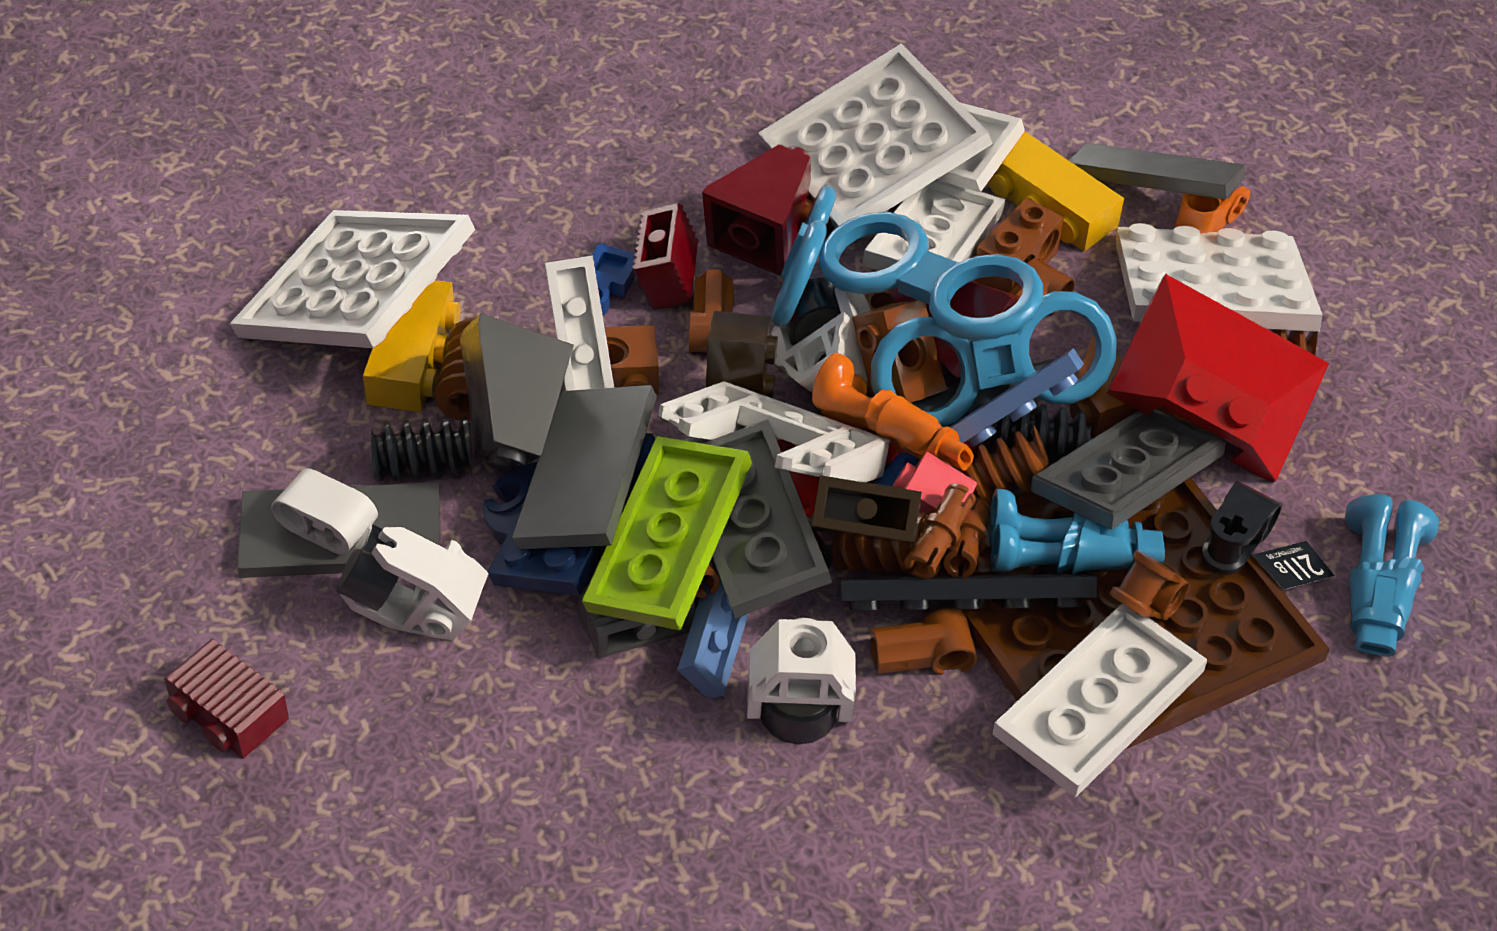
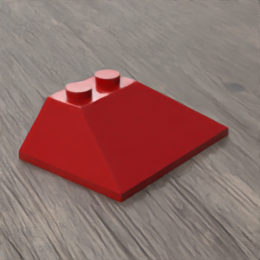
M1164 274L1106 393L1146 415H1149L1159 405L1168 408L1237 446L1231 460L1232 462L1259 477L1276 482L1329 363L1175 278Z

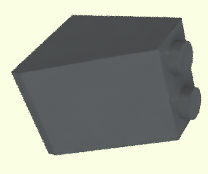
M480 313L463 329L460 338L475 453L488 457L486 464L510 472L515 469V466H524L541 457L574 345Z

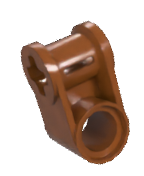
M1136 550L1133 555L1135 563L1121 585L1113 587L1109 594L1144 617L1149 618V616L1167 620L1183 602L1190 583L1154 558Z

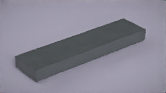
M1086 143L1069 160L1098 181L1219 199H1227L1245 179L1244 164Z

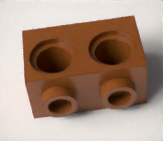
M1025 198L977 246L976 256L1000 254L1018 258L1025 263L1037 258L1047 264L1058 253L1064 217ZM999 276L981 277L973 280V282L1008 293L1016 286L1015 281Z

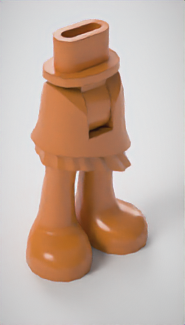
M838 352L829 356L822 364L816 375L812 392L813 405L822 409L821 416L876 432L878 436L889 439L890 445L895 447L897 453H909L921 459L926 452H929L948 465L952 464L964 471L969 468L973 461V452L968 445L960 442L959 435L954 429L947 426L941 427L936 417L916 407L904 397L897 396L892 390L882 389L873 398L867 397V384L864 378L855 374L852 361Z

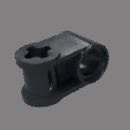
M1236 481L1211 519L1209 525L1211 534L1205 541L1201 551V559L1205 566L1213 572L1223 575L1238 573L1260 542H1264L1270 534L1281 512L1282 503Z

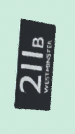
M1307 541L1253 555L1284 590L1335 576Z

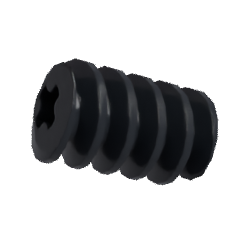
M1041 404L1034 416L1030 415L1029 412L1012 422L1007 415L994 423L993 427L997 432L991 436L989 452L996 439L1000 437L1009 448H1013L1015 432L1020 431L1028 442L1033 441V426H1035L1047 458L1053 453L1057 462L1089 442L1092 425L1087 427L1085 413L1081 411L1077 413L1072 423H1068L1066 409L1061 407L1054 418L1049 419L1047 405Z
M461 417L457 431L452 430L448 418H442L438 432H433L428 419H422L418 433L413 432L407 419L403 420L399 434H394L389 420H384L379 434H374L373 429L371 430L374 480L376 482L383 481L387 468H390L395 481L403 479L406 467L410 468L415 480L422 479L426 466H429L434 479H441L445 465L449 466L454 479L461 477L465 464H468L472 474L471 428L467 417Z

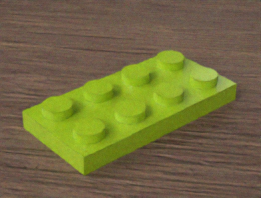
M657 436L620 516L612 545L606 547L582 599L587 612L681 630L751 468L752 460L748 451Z

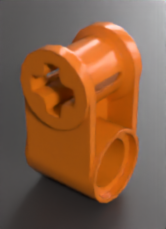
M1245 186L1236 188L1227 199L1184 193L1175 227H1194L1200 231V234L1218 232L1228 223L1231 224L1244 211L1250 199L1251 191Z

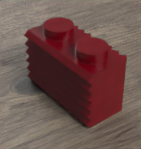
M679 203L645 210L640 214V225H638L640 230L637 231L639 236L636 237L637 242L635 244L637 247L634 249L636 253L633 255L635 259L633 260L634 265L632 269L650 307L653 309L678 306L689 302L692 296L699 239L695 238L696 232L692 231L693 226L689 224L690 219L686 218L687 212L683 211L684 205Z
M210 639L164 678L169 695L166 702L172 713L184 723H188L193 719L202 726L208 741L221 752H225L230 748L244 759L289 719L285 695L281 689H277L265 677L262 678L258 672H254L251 666L247 667L244 661H240L236 655H232L229 650H225L215 639Z

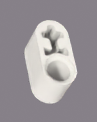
M303 469L271 504L273 516L284 528L340 555L347 554L361 538L366 528L373 524L378 517L375 505L363 493L313 469Z

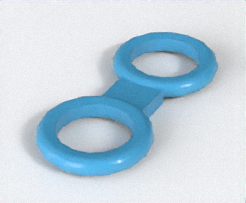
M823 186L819 190L805 223L802 222L781 274L784 277V282L771 315V320L777 327L786 326L792 318L820 253L827 232L826 224L836 200V191L831 186Z
M891 212L868 213L847 220L830 233L820 250V269L825 279L838 289L861 295L882 293L897 287L899 293L929 304V310L937 326L954 337L977 341L997 339L1016 332L1033 319L1043 302V282L1036 270L1018 258L1000 254L976 256L958 263L928 251L929 240L922 226L901 214ZM888 233L898 235L909 244L908 250L902 259L891 267L877 272L860 273L850 271L839 263L840 255L848 245L870 234ZM999 276L1009 278L1018 283L1023 289V294L1014 306L1006 312L993 317H966L950 307V300L959 288L967 282L981 277Z
M1053 291L1043 295V302L1031 321L1016 332L997 339L972 341L954 337L937 326L933 317H915L896 325L880 341L871 361V386L875 395L882 389L892 390L896 394L891 380L892 365L897 353L909 341L921 336H934L945 341L956 353L960 363V384L955 395L944 406L925 412L936 417L941 427H946L956 423L973 406L979 389L1020 382L1036 372L1029 357V340L1035 326L1046 315L1058 310H1069L1081 316L1091 327L1096 340L1095 358L1090 369L1075 384L1056 396H1053L1048 389L1036 398L1049 404H1073L1092 396L1108 380L1116 361L1117 337L1110 317L1094 300L1077 292Z

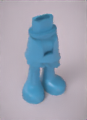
M995 489L993 493L989 521V546H992L990 566L993 572H1008L1019 567L1057 564V574L1072 569V574L1093 570L1114 571L1125 569L1130 571L1135 563L1133 555L1136 550L1149 555L1162 564L1164 563L1165 547L1162 531L1144 530L1141 522H1133L1130 529L1129 523L1126 520L1111 530L1075 512L1073 517L1060 519L1030 518L1018 513L1015 496L1009 490Z
M1372 494L1351 500L1346 506L1345 522L1348 528L1353 533L1362 536L1359 564L1350 572L1351 576L1348 580L1352 616L1351 630L1356 634L1354 644L1356 650L1390 657L1395 654L1397 641H1400L1405 634V625L1412 611L1415 594L1422 582L1420 574L1425 568L1422 565V561L1416 559L1418 546H1424L1435 539L1439 530V518L1432 509L1414 500H1404L1397 508L1394 521L1396 537L1393 557L1383 562L1393 500L1385 494Z

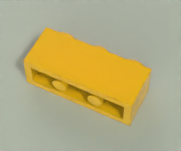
M1026 131L1021 135L987 183L994 194L1001 198H1007L1017 206L1025 198H1028L1063 216L1060 240L1065 243H1072L1083 252L1119 226L1124 198Z
M434 280L412 303L411 309L403 314L387 332L386 338L376 345L375 348H372L363 374L367 405L422 412L426 398L435 397L439 380V372L436 367L438 362L443 363L449 339L447 335L449 329H452L460 320L461 306L459 302H454L452 282Z

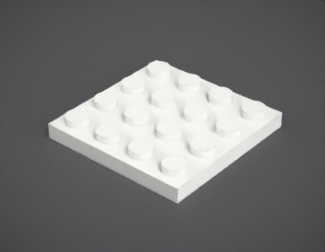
M902 43L759 132L760 138L768 150L780 144L787 148L790 146L800 147L809 154L811 158V182L808 192L814 202L819 190L823 186L834 188L836 200L829 219L835 228H838L847 220L864 214L886 212L992 145L989 132Z
M333 210L232 320L230 325L238 338L375 348L376 345L386 338L387 332L399 318L411 309L412 303L422 291L437 278L440 270L452 256L461 250L463 243L475 231V228L468 215Z
M1140 223L1133 224L1130 227H1117L1116 249L1134 322H1141L1164 274H1167L1266 329L1320 332L1323 314L1293 236H1288L1279 231H1266L1262 235L1244 234L1242 231L1232 228L1200 234L1198 229L1190 226H1178L1174 230L1155 229L1151 225Z

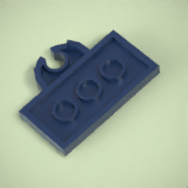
M653 433L645 434L622 512L656 440ZM531 462L511 470L498 479L492 487L499 499L504 501L513 500L505 504H498L493 499L484 500L482 507L487 526L493 537L502 545L487 571L488 576L495 586L580 596L606 546L518 549L512 536L538 462Z

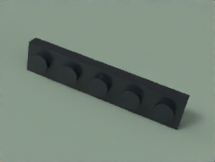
M1089 574L973 575L967 578H963V576H958V578L953 576H933L930 579H922L916 576L837 577V598L841 601H849L850 610L880 609V600H900V609L911 610L931 609V600H951V608L977 609L981 608V599H1001V607L1030 608L1032 607V598H1052V607H1082L1083 598H1097V577Z

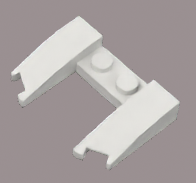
M724 381L662 403L659 409V416L678 427V430L690 437L710 440L768 419L776 440L782 439L796 444L794 448L777 455L775 468L816 477L823 475L860 482L882 477L890 443L889 439Z

